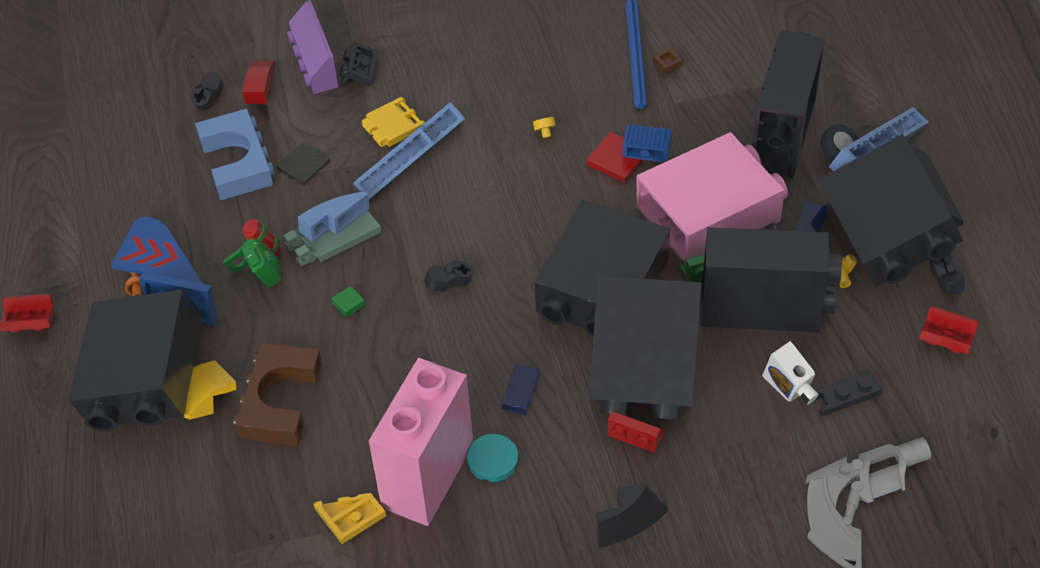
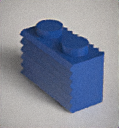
M628 124L623 141L622 157L667 162L671 147L672 130L662 127L649 128L648 126Z

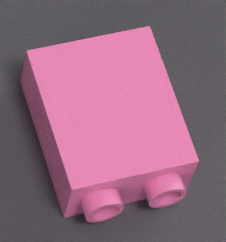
M731 132L637 175L636 207L648 221L670 228L669 246L683 263H686V259L705 254L707 227L760 229L773 222L775 224L781 222L783 200L788 196L787 186L782 177L777 173L770 175L761 165L760 157L755 148L751 145L743 146Z
M418 357L369 439L380 503L383 509L429 526L464 463L468 449L473 442L466 374Z

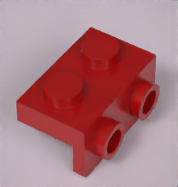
M51 294L4 297L2 300L4 314L0 321L1 332L10 331L17 333L28 329L41 331L50 328L55 316Z
M931 306L919 339L925 340L930 345L947 347L955 353L968 354L979 321Z
M613 411L608 418L609 437L656 453L664 436V430Z

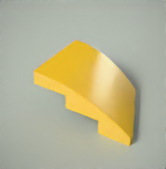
M215 360L193 367L184 418L191 420L214 414L213 396L236 390V381Z

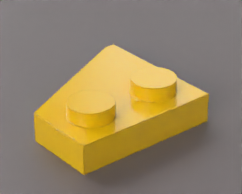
M371 493L360 494L356 497L338 498V502L322 504V501L314 503L315 510L341 544H344L386 517L385 510Z

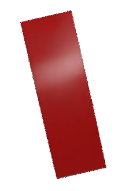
M253 61L250 64L242 91L245 104H267L268 94H271L275 61Z

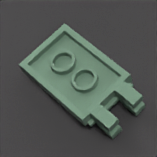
M367 211L337 234L328 230L313 242L299 232V226H297V229L283 235L286 241V248L289 252L295 250V254L298 256L296 261L302 267L317 258L320 262H323L381 233V226Z

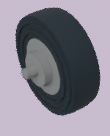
M835 124L823 133L820 144L826 157L834 161L844 147L858 140L859 137L851 128Z

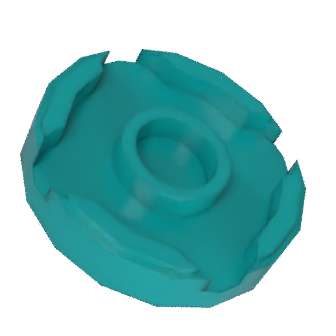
M500 434L484 435L472 442L469 447L467 464L470 472L480 480L485 479L489 480V482L502 481L514 473L518 464V451L515 444L505 436Z

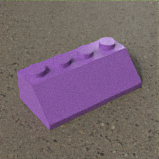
M311 0L306 1L289 21L290 31L287 32L290 44L294 43L292 48L295 58H300L298 60L300 71H305V74H303L307 87H311L313 94L338 88L332 52Z

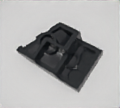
M645 483L618 488L617 502L619 508L597 512L596 539L599 548L624 541L649 528L668 511L667 504L665 502L662 503L658 499L657 494L650 491Z

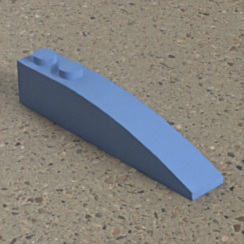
M912 107L844 147L829 167L835 171L901 134L908 140L929 122Z

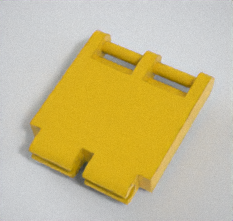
M403 97L366 114V118L362 120V126L370 135H373V139L380 147L395 145L406 139L425 123V121H421L416 116L414 109H410L405 104L406 100Z

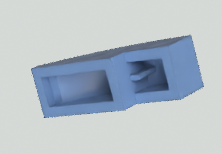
M364 191L340 196L309 209L298 216L299 232L311 242L328 230L337 234L369 210L368 193Z

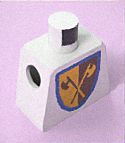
M790 341L771 354L763 372V378L787 401H792L800 396L807 405L813 402L819 395L811 387L815 372L793 343Z

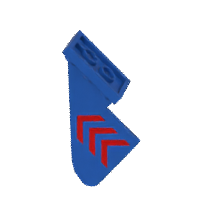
M151 217L136 219L116 254L111 268L141 274L139 279L143 295L182 289L202 317L201 324L214 326L217 317L211 285L201 282L171 232L161 221Z

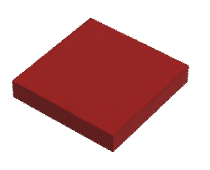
M610 132L587 158L586 165L625 183L643 160L622 157L624 138Z

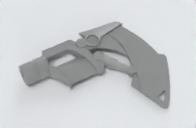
M920 437L897 446L886 444L859 454V458L851 463H847L846 456L808 474L806 478V484L809 483L807 514L810 531L808 533V540L842 567L862 568L861 530L852 526L856 509H858L860 500L870 503L874 501V498L899 489L906 490V468L931 459V451L927 441ZM891 457L896 458L898 464L869 474L871 464ZM852 483L843 518L836 510V503L842 491ZM847 561H856V565L853 566Z

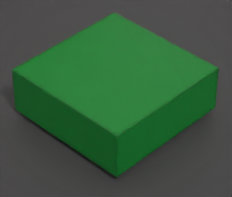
M351 286L331 298L332 304L345 317L350 316L365 306V300Z

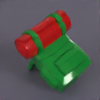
M251 219L244 224L242 229L246 238L245 243L236 252L223 260V264L234 274L249 265L253 273L270 288L281 280V267L276 257L280 253L281 242L276 235H272L267 230L264 223ZM244 257L240 264L232 265L235 259Z

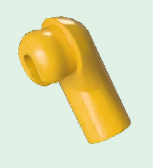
M848 254L842 258L840 288H847L851 285L848 274L857 264V259L854 255Z

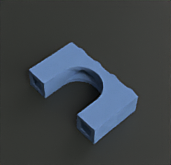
M247 109L195 123L204 153L229 146H239L249 150L247 155L240 161L211 169L220 200L273 185L271 176L275 175L272 163H267L266 161L269 159L266 147H261L263 140L260 131L255 132V129H258L254 116H249Z

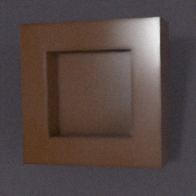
M671 47L653 55L652 62L663 74H667L683 65V60Z

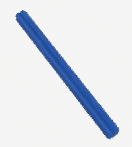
M628 0L626 2L634 106L636 109L640 108L643 110L647 106L638 1Z

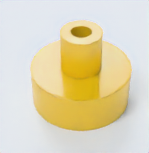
M554 117L532 122L534 131H541L543 138L552 136L550 128L556 126Z

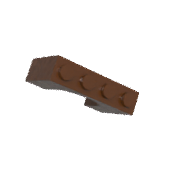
M261 343L259 352L254 354L253 371L249 372L247 376L248 387L246 393L243 392L241 395V409L239 413L235 414L234 428L237 429L239 439L299 446L304 428L301 411L273 408L263 403L262 398L271 386L282 381L316 384L322 366L319 349Z

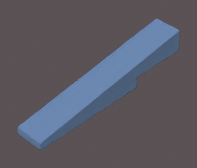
M451 102L448 103L353 182V185L359 192H367L369 199L372 198L465 118Z

